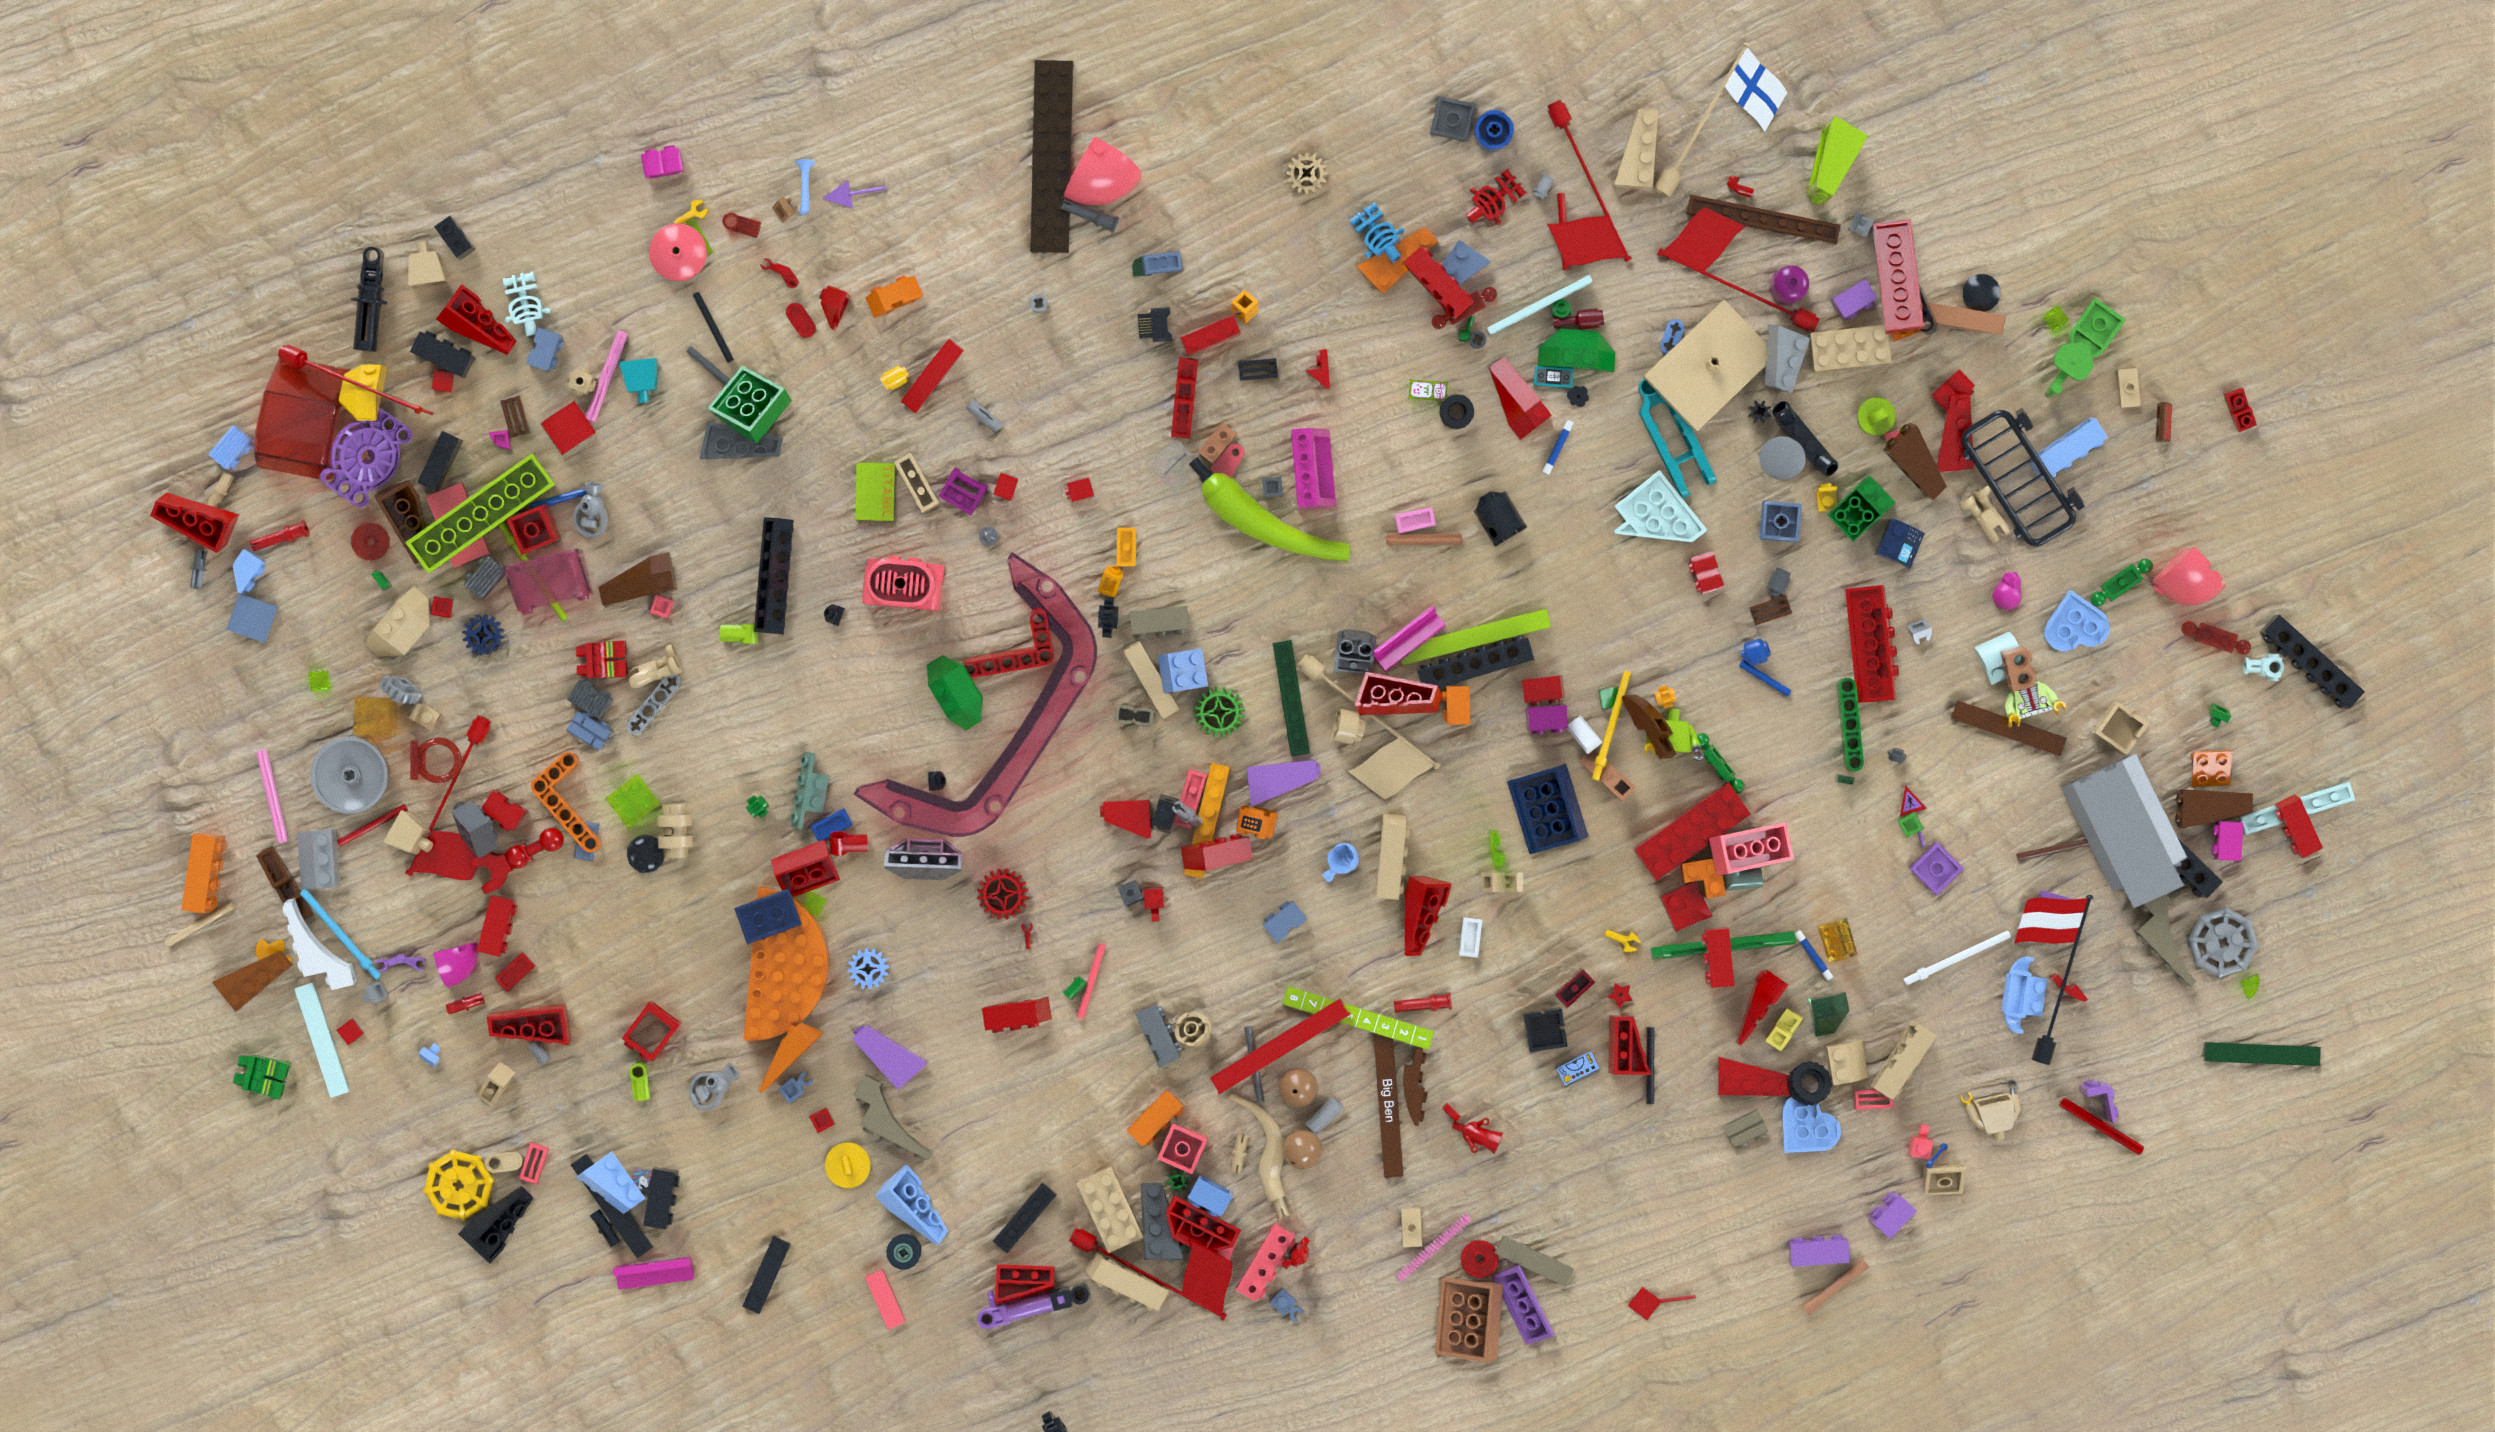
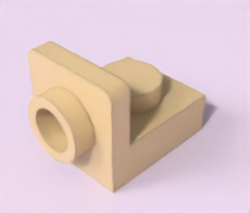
M418 702L417 705L414 704L409 711V719L411 721L417 722L430 731L433 730L441 716V713L422 702Z

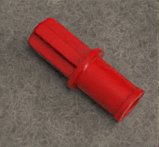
M482 992L466 998L463 996L460 1000L446 1004L447 1013L453 1014L463 1010L469 1011V1008L485 1004Z

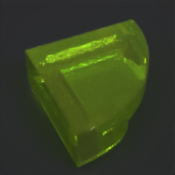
M2258 974L2239 981L2247 999L2252 998L2256 994L2260 983Z

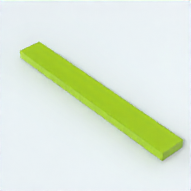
M1547 608L1430 638L1404 658L1402 665L1549 628L1551 624Z

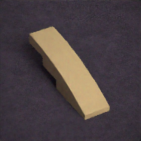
M1138 641L1125 648L1123 652L1161 717L1164 719L1180 710L1171 694H1164L1162 678L1141 642Z

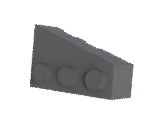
M1155 1003L1136 1012V1018L1157 1060L1158 1067L1160 1068L1179 1059V1052L1182 1049L1178 1041L1174 1042L1171 1036L1174 1032L1170 1023L1166 1024L1163 1019L1166 1014L1162 1006L1158 1007Z

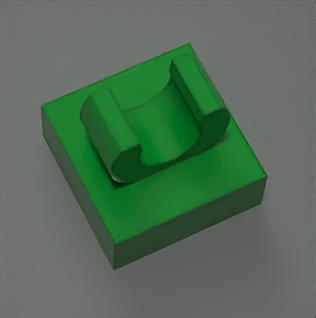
M2214 703L2211 704L2209 708V713L2212 716L2210 719L2211 725L2218 728L2221 720L2228 723L2231 718L2230 710Z

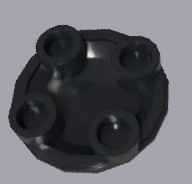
M1977 274L1970 277L1963 287L1964 304L1972 310L1982 312L1993 309L2000 299L2001 289L1998 282L1987 274Z
M651 835L636 837L627 848L628 862L640 873L656 871L665 859L664 848H658V839Z

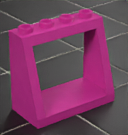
M1317 428L1292 429L1291 441L1298 510L1336 507L1329 430Z

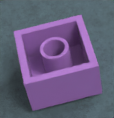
M1895 1191L1886 1194L1882 1199L1883 1203L1879 1207H1874L1869 1213L1870 1217L1868 1218L1890 1239L1916 1212Z

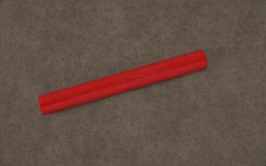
M2067 1098L2061 1100L2059 1104L2061 1108L2134 1153L2140 1155L2143 1152V1145Z

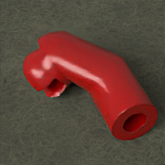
M1736 176L1729 177L1727 182L1728 188L1739 195L1752 197L1753 188L1738 184L1739 178Z

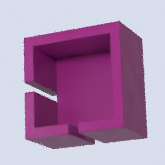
M1567 705L1526 708L1527 731H1532V734H1545L1544 730L1550 729L1551 733L1564 732V728H1568Z

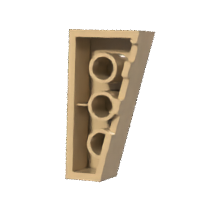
M1911 1022L1870 1087L1888 1099L1898 1098L1903 1090L1901 1087L1905 1082L1909 1081L1913 1070L1920 1064L1924 1054L1930 1048L1937 1035L1919 1023Z
M1097 1250L1094 1251L1085 1268L1093 1284L1102 1287V1285L1107 1286L1110 1292L1116 1295L1121 1293L1125 1295V1299L1133 1303L1138 1301L1142 1303V1307L1149 1311H1152V1309L1159 1311L1169 1292L1166 1287L1144 1275L1138 1276L1139 1273L1128 1266L1122 1268V1265L1112 1258L1104 1259L1101 1252Z

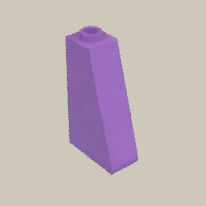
M1316 760L1247 767L1251 806L1318 779L1317 775H1321L1320 763H1316Z
M861 1025L853 1032L855 1036L852 1039L898 1090L928 1063L924 1058L870 1025L865 1027Z

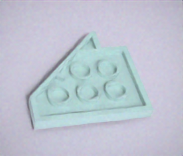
M1660 470L1614 506L1626 521L1613 531L1615 534L1693 542L1707 531Z

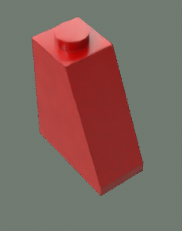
M1150 800L1104 801L1103 806H1100V817H1104L1105 822L1144 838H1151Z

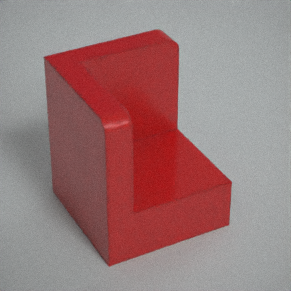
M1000 473L993 495L1013 501L1018 478Z

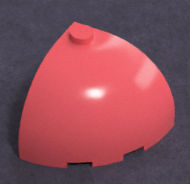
M1094 136L1066 187L1063 199L1067 198L1084 206H1101L1113 203L1128 195L1138 185L1142 178L1141 171L1121 151Z
M2196 547L2181 549L2151 581L2154 585L2152 588L2159 595L2163 594L2171 601L2186 606L2206 603L2220 594L2226 586L2225 583L2221 584L2223 578L2218 571L2214 572L2209 568L2211 563Z

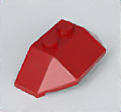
M1175 1195L1165 1212L1171 1237L1189 1247H1192L1191 1240L1214 1252L1232 1248L1241 1232V1229L1208 1214L1206 1211L1193 1206Z

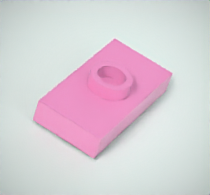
M1432 507L1394 515L1398 534L1436 526Z

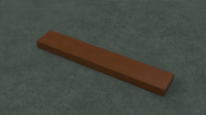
M1957 700L1951 719L2061 756L2067 739L2066 737L2020 722L2018 727V724L2013 721L2012 727H2009L2008 717Z

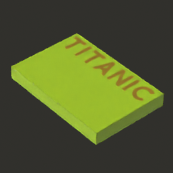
M856 463L855 520L894 521L895 463Z

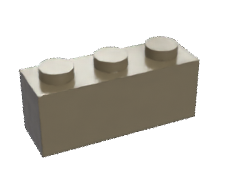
M1187 606L1130 612L1132 635H1136V638H1146L1148 633L1164 636L1167 635V631L1182 634L1186 633V629H1190Z

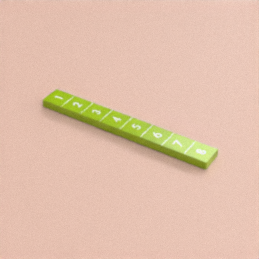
M1288 986L1282 1004L1315 1014L1336 1000ZM1344 1003L1351 1015L1339 1022L1429 1050L1435 1031Z

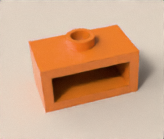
M1447 686L1446 690H1442V702H1446V710H1442L1443 721H1446V725H1470V686Z

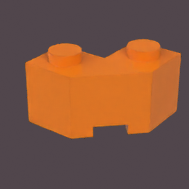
M903 275L895 279L896 282L883 288L878 286L870 290L871 294L866 296L865 299L874 318L887 315L899 307L912 304L924 297L915 275L911 277Z

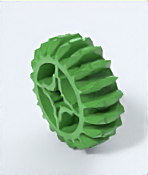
M1216 686L1215 693H1212L1210 688L1207 689L1210 695L1206 696L1202 693L1201 696L1205 699L1203 701L1200 699L1196 700L1201 706H1194L1195 710H1200V713H1195L1194 717L1200 716L1201 720L1196 721V724L1201 722L1204 724L1200 728L1201 731L1206 727L1208 728L1206 735L1214 731V738L1217 737V732H1221V738H1224L1225 731L1231 736L1230 729L1233 728L1237 732L1238 728L1235 727V724L1237 723L1241 726L1243 724L1241 721H1238L1239 717L1245 718V715L1240 714V711H1245V707L1239 708V704H1242L1243 700L1237 702L1235 699L1239 697V694H1235L1232 697V689L1229 690L1228 694L1225 693L1226 687H1222V692H1218V687ZM1220 696L1230 699L1235 707H1223ZM1215 697V708L1210 711H1203L1207 701ZM1218 702L1222 710H1230V712H1225V715L1221 717L1222 722H1220L1218 715L1209 714L1217 710ZM1236 713L1234 721L1229 726L1224 727V717L1227 714ZM1204 717H1216L1219 728L1210 726Z

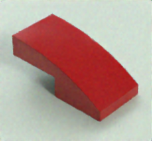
M2054 973L2049 979L2061 989L2063 980L2058 974ZM2072 983L2069 987L2065 986L2064 992L2069 996L2084 1002L2088 1000L2076 984Z

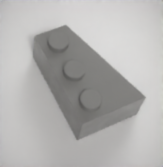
M1768 325L1769 343H1767L1766 348L1768 349V361H1766L1765 386L1780 392L1792 393L1810 338L1779 325Z

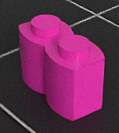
M675 145L665 146L662 151L648 149L645 150V154H641L646 179L684 172L681 152L679 148H675Z

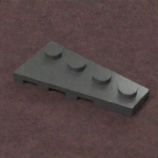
M1142 1183L1141 1203L1144 1260H1182L1183 1256L1179 1243L1171 1237L1165 1213L1168 1205L1162 1184Z

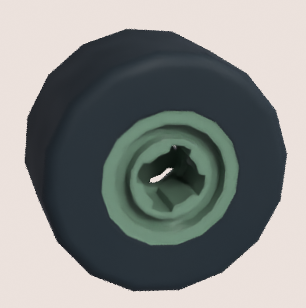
M910 1234L895 1236L889 1242L886 1250L889 1263L900 1270L914 1267L922 1253L919 1241Z

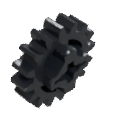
M1105 596L1104 606L1099 605L1098 628H1102V638H1112V630L1117 629L1119 607L1114 606V597Z
M1050 1411L1041 1416L1044 1425H1042L1044 1432H1068L1059 1416L1055 1417Z

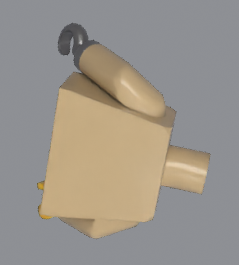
M2015 1080L2007 1081V1084L2012 1082L2015 1085L2014 1088H2010V1093L1973 1100L1974 1104L1971 1103L1972 1095L1967 1092L1969 1096L1968 1101H1964L1962 1095H1960V1101L1966 1104L1965 1109L1970 1120L1979 1129H1984L1986 1134L1993 1133V1139L1997 1141L2005 1138L2004 1131L2013 1128V1123L2021 1111L2018 1092H2015L2018 1087Z

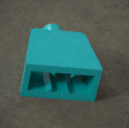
M649 358L619 362L628 393H637L638 403H648V391L657 390L658 359Z

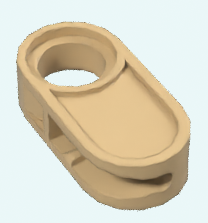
M517 1151L496 1153L486 1158L485 1167L491 1173L513 1171L523 1165L524 1158ZM492 1158H497L500 1162V1166L496 1169L492 1168L489 1164Z

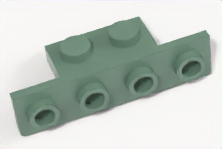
M806 751L800 761L801 771L797 778L798 788L794 796V810L790 816L791 827L802 829L805 810L823 813L829 775L812 772L815 753Z

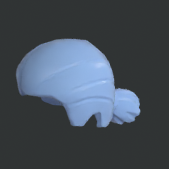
M1349 843L1336 845L1333 850L1328 852L1327 861L1330 868L1322 876L1329 883L1337 873L1346 874L1353 871L1359 863V855L1356 848Z

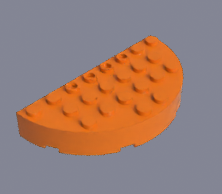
M760 886L758 887L757 900L780 891ZM793 898L802 925L755 941L752 944L743 1041L773 1038L785 1033L791 1025L797 1026L810 1015L825 991L830 970L829 948L819 922L806 906L797 899Z

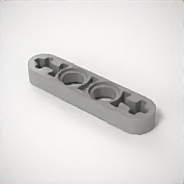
M679 675L664 677L627 723V729L631 734L638 735L644 732L682 685ZM676 677L677 679L675 682L677 683V685H672L668 689L672 691L669 694V692L666 689L662 688V685L664 684V686L667 687L670 683L668 679ZM658 691H663L666 695L663 702H658L655 698ZM646 706L653 708L654 712L650 717H646L643 714V709ZM639 714L643 719L647 720V722L645 724V722L642 721L639 724V727L641 729L633 731L632 722L637 723L640 720V718L637 717Z

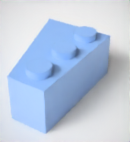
M610 1152L575 1177L587 1184L592 1191H596L603 1196L604 1200L623 1214L645 1199L613 1152Z

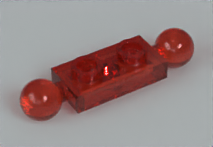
M1486 287L1481 295H1479L1477 290L1469 294L1474 303L1460 316L1453 320L1443 309L1444 315L1436 314L1431 320L1432 326L1435 329H1443L1447 321L1453 326L1486 308L1483 302H1493L1497 298L1496 289Z
M2186 621L2181 626V631L2184 635L2192 636L2195 634L2194 641L2222 651L2232 653L2235 648L2239 654L2246 655L2251 650L2249 641H2236L2237 634L2205 623H2200L2198 628L2192 621Z

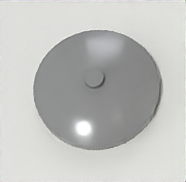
M343 737L329 742L318 752L311 768V782L315 794L328 808L345 814L360 813L376 805L385 794L389 783V768L384 755L374 744L358 737Z

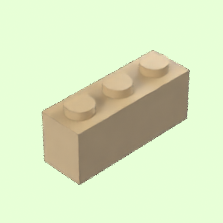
M912 453L894 462L922 513L940 505Z

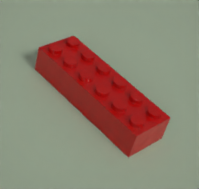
M1725 783L1635 846L1633 850L1653 879L1657 881L1710 844L1709 838L1721 836L1751 814L1731 785Z

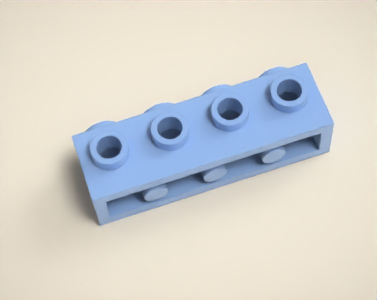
M2090 417L2037 454L2054 478L2057 475L2056 472L2072 466L2074 460L2077 458L2082 459L2088 455L2090 449L2103 445V440L2108 438L2097 419ZM2033 461L2029 463L2036 475H2040L2041 473Z

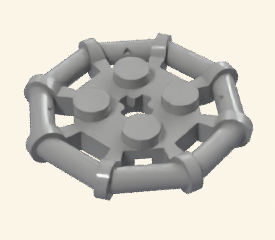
M2226 906L2217 911L2200 914V918L2193 931L2187 937L2195 961L2194 965L2214 974L2219 979L2230 974L2248 970L2247 966L2257 948H2259L2252 926L2253 921ZM2222 917L2221 923L2216 925L2210 923V920ZM2229 918L2237 921L2240 925L2236 928L2228 924ZM2205 925L2208 929L2203 938H2199L2198 936ZM2244 929L2246 930L2249 943L2243 942L2241 931ZM2225 937L2227 939V946L2221 948L2219 947L2220 943L2218 940ZM2197 942L2202 943L2204 945L2205 954H2203L2202 956L2200 954ZM2246 947L2248 950L2241 961L2238 955L2242 948ZM2210 957L2217 961V967L2209 964L2206 960ZM2232 960H2234V962L2237 964L2227 968H2224L2223 965L2224 962H2230Z

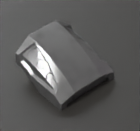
M1349 629L1339 631L1333 672L1372 673L1373 651L1375 650L1377 636L1365 631Z

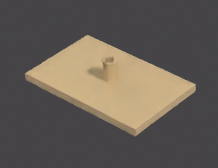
M1723 300L1649 370L1643 378L1697 432L1766 366V361H1768L1767 344Z

